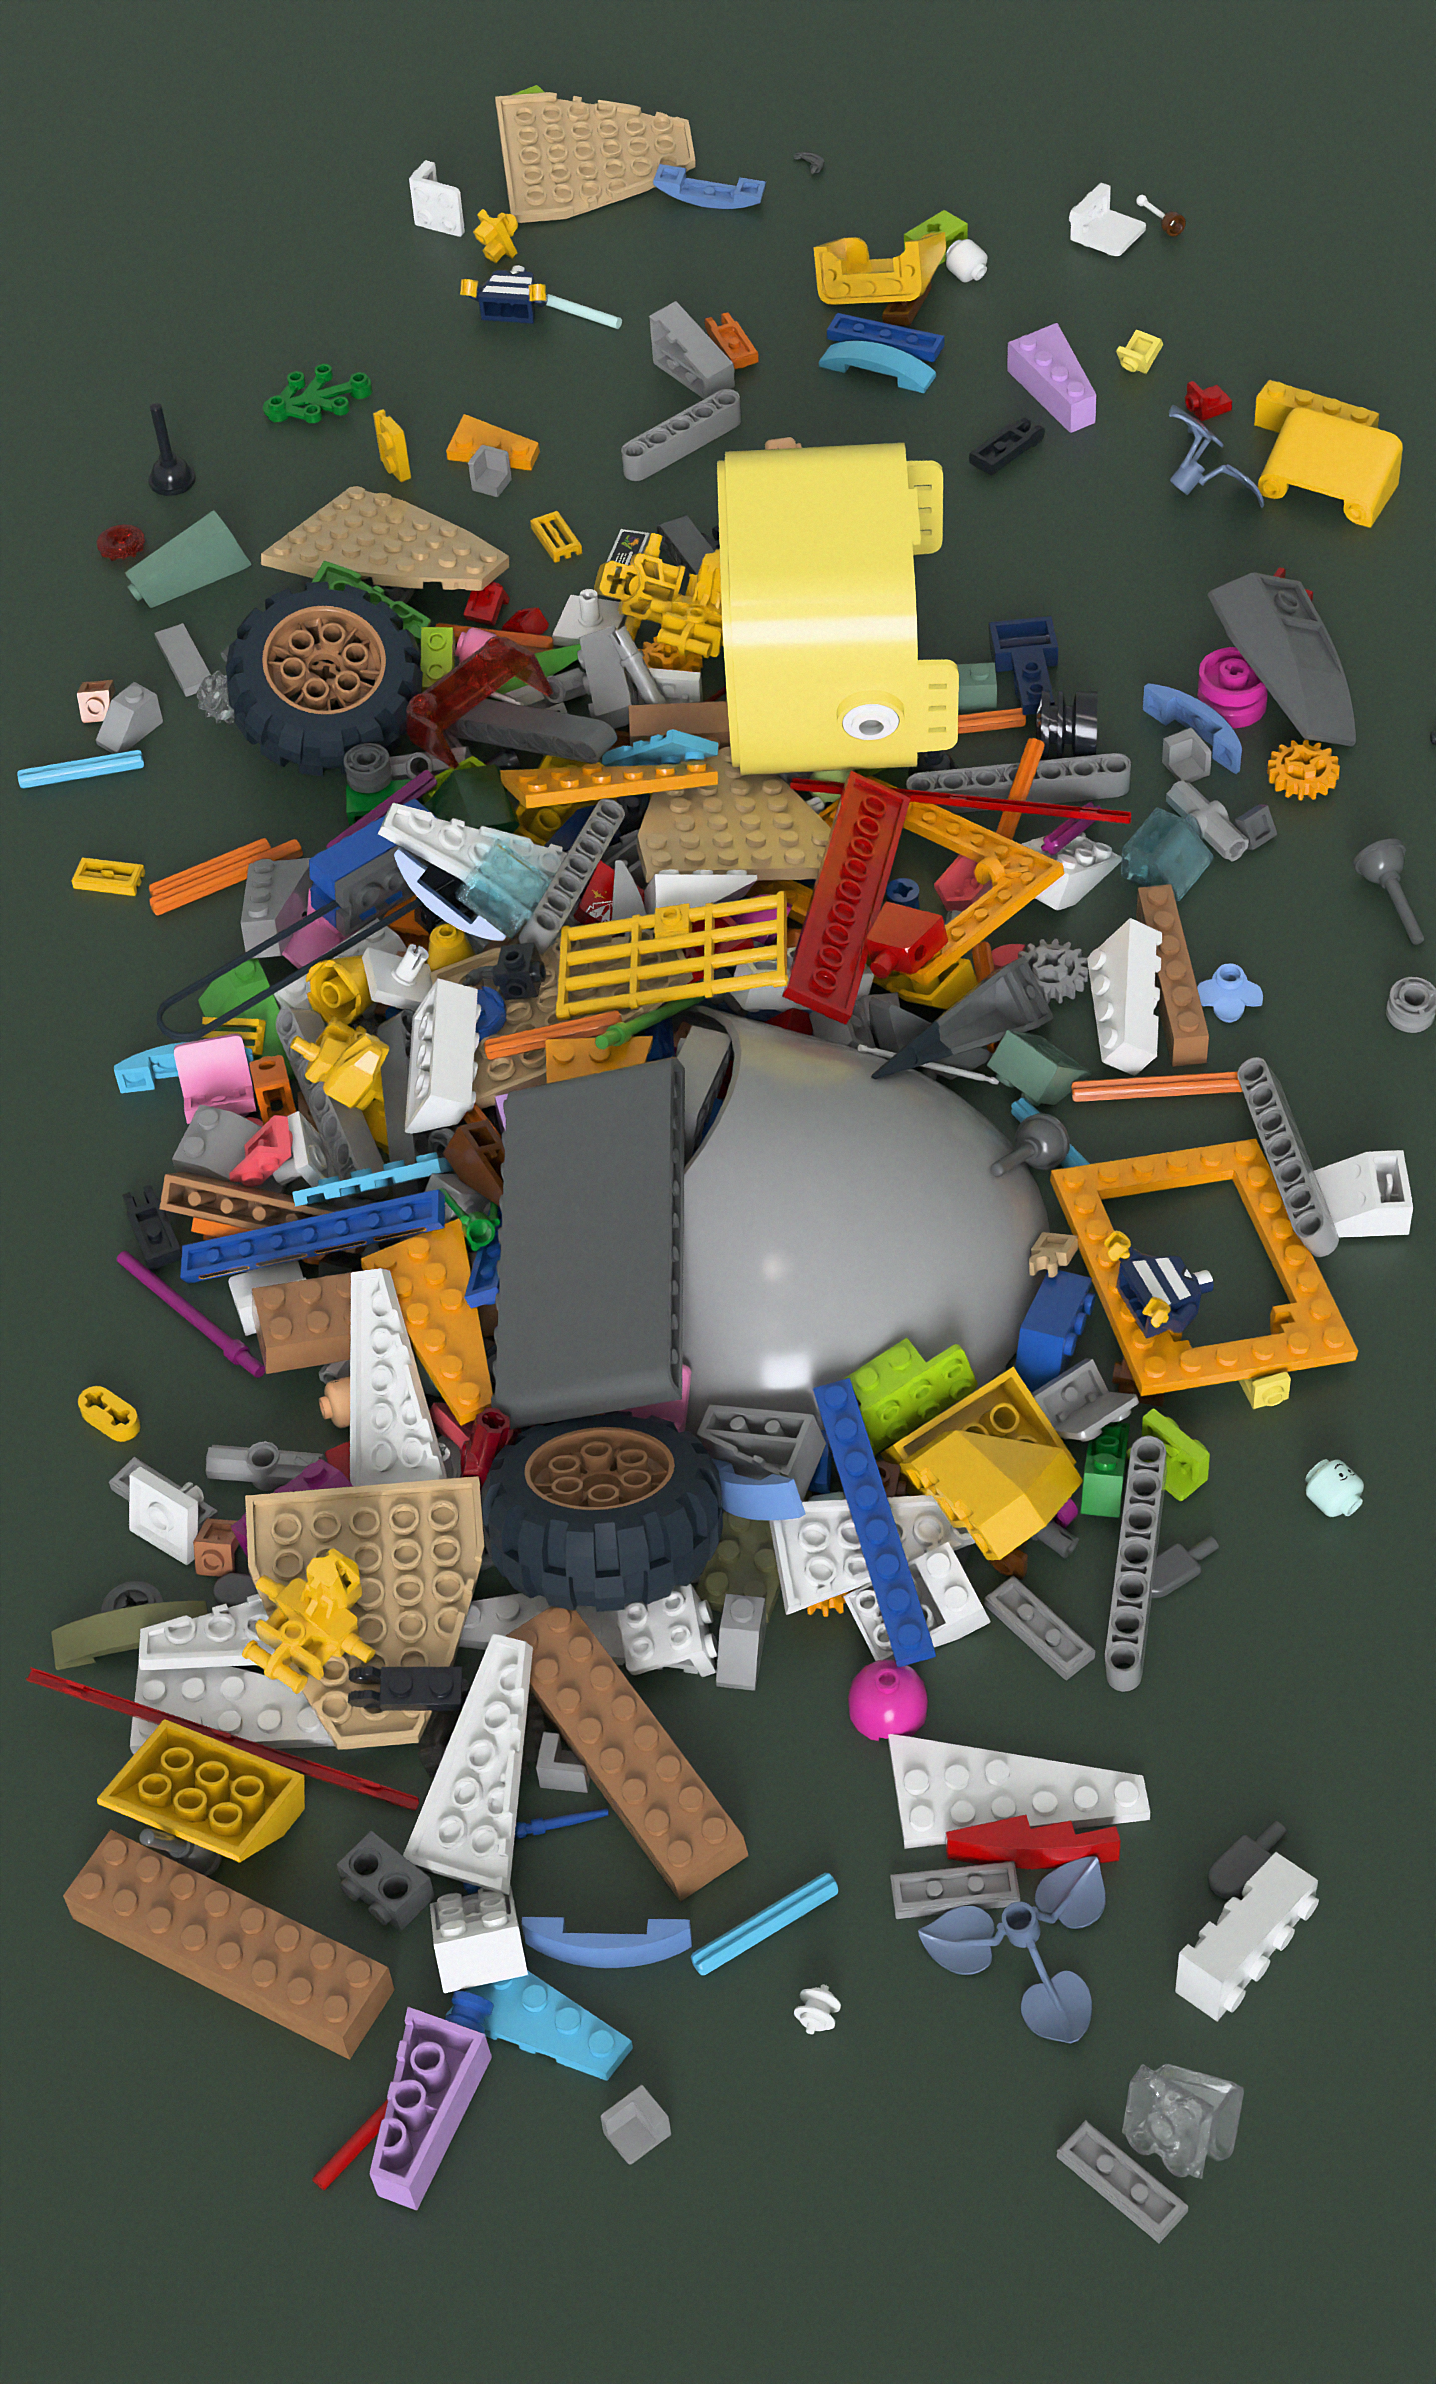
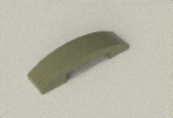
M173 1601L138 1605L96 1614L66 1624L51 1631L55 1667L57 1670L96 1663L95 1657L138 1649L140 1645V1629L186 1615L192 1619L208 1614L206 1601Z

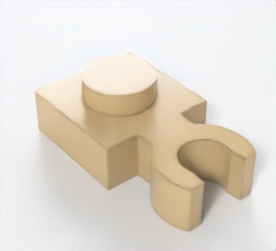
M1042 1232L1031 1248V1257L1029 1258L1030 1275L1034 1276L1037 1271L1047 1269L1048 1277H1055L1058 1274V1267L1067 1266L1078 1250V1236Z

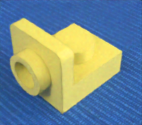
M1288 1372L1238 1380L1253 1409L1266 1405L1274 1406L1289 1398L1291 1378Z

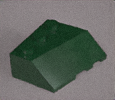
M496 764L454 770L428 802L423 804L425 808L440 820L450 822L454 818L464 821L465 826L480 829L481 826L513 834L520 826L513 803L506 795L508 790L501 782L500 768Z

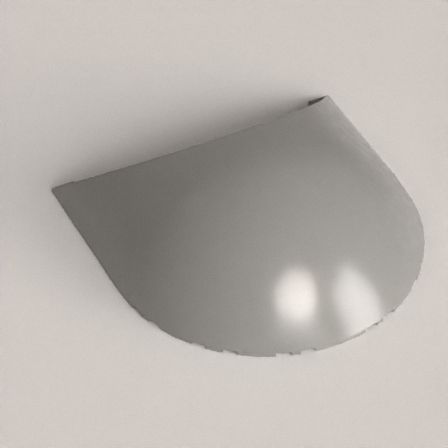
M694 1005L673 1015V1031H676L682 1021H685L691 1026L729 1034L732 1040L731 1056L734 1057L732 1077L724 1102L698 1150L684 1168L682 1364L691 1369L685 1431H689L698 1439L696 1434L709 1404L813 1414L820 1430H825L813 1388L843 1380L905 1338L909 1339L925 1362H928L952 1345L959 1344L964 1350L978 1382V1386L971 1394L989 1383L993 1378L995 1379L1006 1370V1365L1013 1355L1017 1354L1020 1327L1048 1271L1047 1269L1037 1271L1034 1276L1030 1275L1029 1258L1031 1257V1248L1042 1232L1050 1233L1047 1211L1039 1187L1027 1164L1022 1162L999 1177L994 1176L990 1170L993 1163L1016 1150L1012 1143L991 1121L959 1095L912 1068L878 1079L871 1078L872 1074L889 1060L888 1058L876 1056L868 1052H859L858 1048L705 1006ZM483 1338L485 1351L495 1344L494 1341ZM497 1353L487 1359L490 1381L496 1383V1379L493 1374V1362L497 1359ZM956 1401L955 1403H953L952 1405H950L949 1407H947L946 1409H944L943 1411H941L939 1414L943 1413L944 1411H946L947 1409H949L950 1407H952L953 1405H955V1404L958 1403L959 1401ZM929 1421L924 1422L923 1424H921L920 1426H918V1427L915 1428L914 1430L918 1429L919 1427H921L922 1425L926 1424V1423L929 1422Z

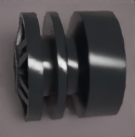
M1042 691L1036 716V739L1043 741L1045 744L1041 758H1049V744H1057V759L1062 758L1065 744H1072L1074 757L1096 755L1098 691H1076L1073 706H1066L1063 691H1058V705H1050V691Z

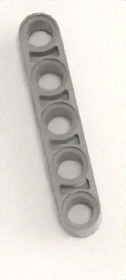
M731 389L720 390L625 443L621 448L625 478L631 481L643 480L740 425L741 409L738 392Z

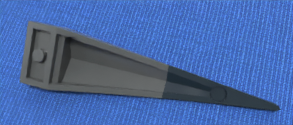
M1025 956L991 972L875 1071L871 1078L878 1079L1001 1041L1007 1030L1027 1033L1052 1020L1054 1016Z

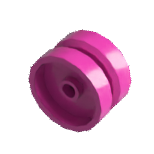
M1236 647L1217 649L1206 655L1199 667L1197 699L1214 709L1232 728L1250 726L1262 718L1266 712L1268 689Z

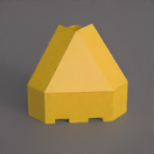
M960 1430L944 1431L900 1463L901 1468L919 1495H932L953 1528L966 1527L987 1560L1002 1559L1046 1527L1083 1482L1082 1477L1062 1448Z

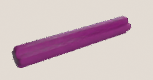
M424 770L330 841L326 846L327 849L340 842L344 837L350 836L366 827L370 822L386 815L393 803L403 805L414 798L416 800L420 799L437 786L436 778L430 771Z
M1088 802L1083 806L1101 809L1099 805L1094 806L1092 802ZM1068 818L1043 838L1042 851H1048L1050 855H1055L1096 820Z

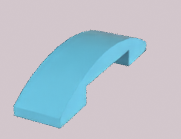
M845 341L830 345L818 362L819 367L845 373L851 365L894 376L898 379V387L920 393H925L936 377V372L931 367L914 356L887 345L867 341Z
M187 1042L149 1049L114 1065L120 1093L154 1090L155 1079L179 1076L174 1057V1047ZM245 1047L249 1066V1063L254 1061L252 1049Z

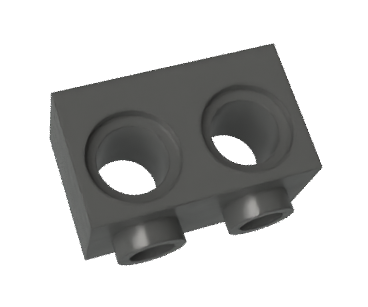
M370 1831L336 1864L341 1879L339 1886L342 1891L353 1901L361 1899L369 1906L370 1913L382 1925L390 1923L400 1932L435 1898L430 1877L373 1831ZM367 1869H376L370 1875H360ZM395 1893H406L399 1899H390Z

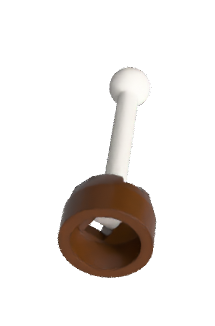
M1145 195L1137 197L1136 202L1139 206H1145L1161 218V227L1168 235L1174 237L1184 230L1186 220L1181 214L1174 211L1164 214L1149 203Z

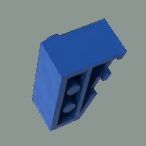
M1058 1270V1274L1051 1278L1048 1277L1047 1271L1020 1327L1015 1370L1031 1393L1067 1370L1070 1358L1076 1347L1077 1338L1084 1331L1087 1315H1091L1094 1308L1096 1294L1090 1293L1091 1277Z

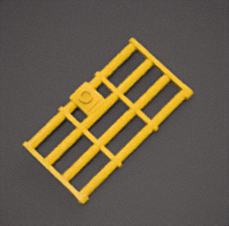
M778 891L775 895L719 904L711 902L706 903L705 906L691 908L689 903L655 908V914L641 916L636 914L632 915L631 918L575 927H570L569 925L562 926L558 997L555 1013L558 1021L570 1020L573 1016L631 1008V1010L639 1009V1006L701 996L710 998L714 994L772 985L774 988L788 986L787 898L785 891ZM777 909V919L715 929V918ZM705 920V931L692 933V922ZM654 928L655 939L642 941V930ZM632 932L630 943L571 952V941ZM777 934V945L714 954L715 943ZM704 945V956L641 966V955ZM631 957L630 968L570 977V966ZM777 959V970L714 980V969ZM704 970V982L640 992V980ZM630 982L628 994L568 1003L569 991Z

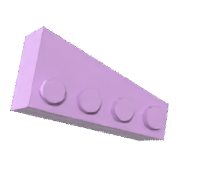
M1058 323L1008 342L1007 371L1070 433L1095 423L1096 393Z
M408 2007L405 2016V2031L402 2041L400 2040L396 2056L398 2061L393 2082H390L385 2118L381 2121L369 2174L378 2196L417 2211L492 2056L485 2034Z

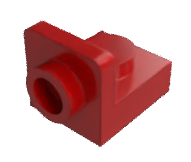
M1194 381L1187 383L1186 407L1201 422L1232 410L1231 398L1218 385L1202 390Z
M492 581L482 591L471 590L463 615L466 620L495 626L502 604L508 605L510 598L502 585Z

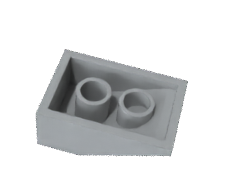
M200 1104L172 1158L176 1173L188 1172L231 1182L229 1173L245 1159L244 1145L262 1127L234 1112ZM291 1146V1155H292V1156H291L290 1158H288V1159L293 1158L292 1146ZM272 1174L263 1184L255 1186V1188L283 1194L288 1183L283 1187L280 1186Z

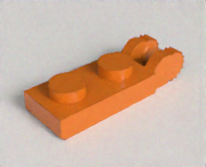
M728 312L721 314V326H718L712 317L704 320L709 337L733 362L735 369L744 368L759 362L757 350L739 323L734 321Z

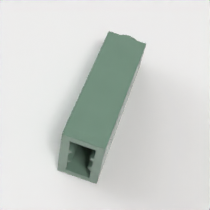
M213 510L126 571L125 574L131 581V584L127 587L136 600L144 599L147 605L153 608L244 570L252 564L226 524Z

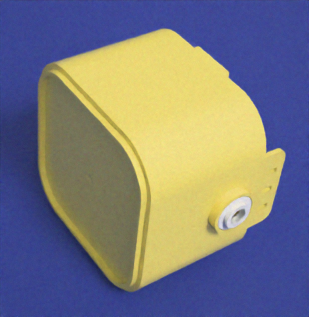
M905 443L725 452V460L717 461L723 644L732 767H740L741 775L917 767V752L948 750L952 748L958 740V666L948 659L918 660L913 555L931 554L938 551L942 546V466L933 460L906 461Z

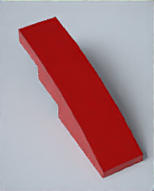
M1021 1815L945 1832L947 1858L978 1865L1014 1861L1015 1868L1050 1869L1059 1868L1066 1863L1085 1857L1096 1856L1099 1863L1119 1861L1121 1840L1116 1826L1075 1834L1072 1822L1069 1820L1031 1829L1027 1815Z

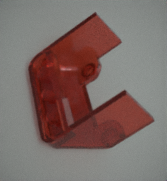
M492 637L466 660L424 692L410 700L406 709V732L414 744L455 770L459 767V764L442 733L445 729L514 676L548 697L553 694V691L533 652L509 638Z

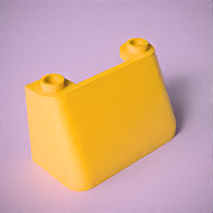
M945 232L929 233L919 240L906 241V249L901 255L887 259H869L867 244L857 237L840 238L814 247L819 297L823 302L831 305L899 302L920 298L924 294L946 252Z
M1294 408L1285 419L1260 476L1258 489L1262 496L1279 499L1287 493L1290 484L1344 500L1343 509L1346 517L1356 524L1371 528L1399 484L1403 445L1401 440L1390 432L1307 408Z

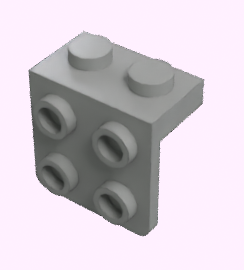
M1085 1358L1031 1393L1061 1438L1076 1439L1082 1442L1099 1436L1102 1433L1101 1428L1108 1423L1118 1422L1131 1414L1130 1409L1139 1403L1136 1394L1109 1392L1093 1359Z

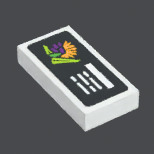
M621 529L607 562L615 561L629 566L633 555L637 553L644 554L645 547L648 546L650 533Z

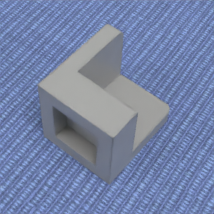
M481 445L468 462L473 491L499 497L512 480L509 454L505 450Z
M1192 727L1163 738L1162 763L1177 781L1184 780L1186 783H1191L1210 775L1212 752Z
M543 1732L536 1765L540 1788L588 1793L590 1776L586 1771V1767L580 1764L572 1751L562 1750L559 1734Z
M640 2085L600 2116L604 2135L628 2164H633L671 2135L668 2115L643 2085Z

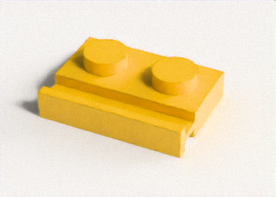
M384 409L373 413L380 459L389 474L393 473L400 482L411 479L404 431L390 416L386 417Z

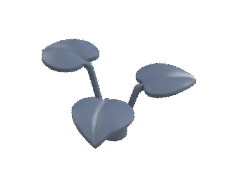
M1172 405L1169 409V417L1182 419L1188 425V433L1194 434L1195 440L1185 460L1169 481L1184 494L1188 495L1198 483L1203 486L1207 480L1219 473H1226L1235 477L1240 483L1253 491L1262 509L1265 504L1258 487L1247 475L1229 464L1221 465L1205 476L1202 475L1205 469L1197 463V460L1210 441L1217 443L1222 449L1225 446L1202 422L1185 413L1177 406ZM1202 437H1204L1205 440L1203 441V443L1201 444V446L1199 447V449H1198L1197 452L1195 453V451H1196V449H1197V447H1198V445H1199V443H1200Z
M1096 1856L1085 1857L1066 1863L1043 1878L1035 1893L1037 1907H1031L1025 1902H1014L1008 1905L1002 1913V1923L997 1925L998 1931L995 1936V1925L992 1918L982 1908L976 1906L954 1908L944 1913L931 1924L918 1930L919 1937L930 1956L945 1969L961 1975H971L985 1970L992 1962L990 1946L999 1945L1004 1935H1007L1008 1940L1013 1945L1028 1948L1043 1982L1029 1987L1022 1998L1021 2013L1029 2029L1043 2038L1071 2044L1077 2042L1089 2027L1092 2016V1998L1086 1983L1072 1971H1062L1050 1980L1035 1942L1040 1936L1038 1920L1053 1924L1059 1918L1064 1926L1071 1929H1079L1091 1925L1101 1916L1106 1904V1892L1100 1863Z

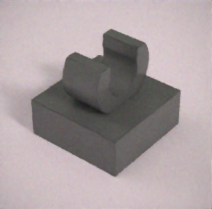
M1258 804L1236 818V822L1233 823L1249 839L1247 849L1250 850L1258 848L1278 835L1268 805Z

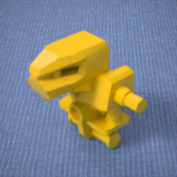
M655 533L650 534L648 546L645 547L644 554L637 553L633 555L629 566L615 561H608L600 565L594 585V590L598 595L620 600L618 612L620 615L627 616L625 625L633 641H635L637 630L640 629L641 621L649 620L662 625L663 615L650 610L653 599L673 602L678 597L684 596L678 593L685 566L679 565L676 567L663 563L662 559H659L661 551L659 549L663 536ZM689 574L690 579L685 596H694L697 575Z
M716 549L714 553L705 554L697 575L694 596H680L673 602H664L658 599H653L651 602L650 610L663 615L657 643L677 647L680 655L687 656L690 652L703 655L704 658H709V656L717 657L720 654L721 646H724L719 549Z
M333 1016L327 1027L317 1038L316 1043H309L296 1035L290 1044V1048L309 1060L305 1077L313 1083L324 1082L323 1090L328 1096L349 1108L357 1107L360 1110H365L374 1098L380 1102L384 1101L381 1066L390 1049L378 1037L366 1033L367 1030L362 1026L353 1029L339 1021L336 1016Z
M335 1548L330 1549L325 1554V1557L313 1558L306 1571L307 1581L295 1578L285 1586L263 1575L256 1583V1588L269 1596L268 1599L277 1606L276 1610L265 1622L259 1619L255 1623L258 1638L273 1648L275 1652L271 1655L258 1646L255 1640H252L244 1648L242 1657L250 1659L263 1668L265 1676L271 1680L279 1679L292 1688L295 1694L303 1690L307 1684L308 1677L305 1675L301 1676L291 1669L289 1665L292 1662L320 1680L324 1676L323 1666L331 1656L342 1657L346 1652L368 1663L375 1655V1650L364 1643L363 1639L359 1637L357 1617L349 1611L362 1596L358 1565Z

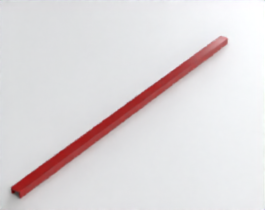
M792 778L790 788L800 791L841 795L845 783ZM890 788L911 798L910 802L1125 824L1131 823V812Z
M30 1667L32 1671L28 1678H26L29 1682L160 1725L166 1719L290 1770L415 1811L419 1805V1798L32 1667Z

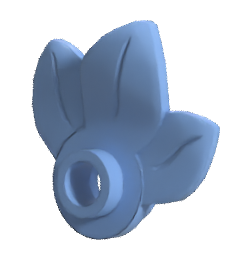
M1236 964L1221 965L1213 974L1212 979L1203 981L1197 986L1201 1005L1213 1006L1215 1015L1224 1022L1231 1023L1238 1020L1244 1013L1245 1005L1257 1007L1263 1003L1261 988L1257 984L1248 981L1243 969Z

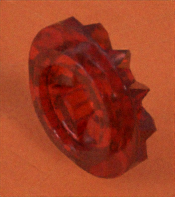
M116 525L106 529L99 535L97 548L102 557H109L111 561L121 558L124 561L128 556L136 557V552L143 550V543H145L144 534L139 528L132 525Z

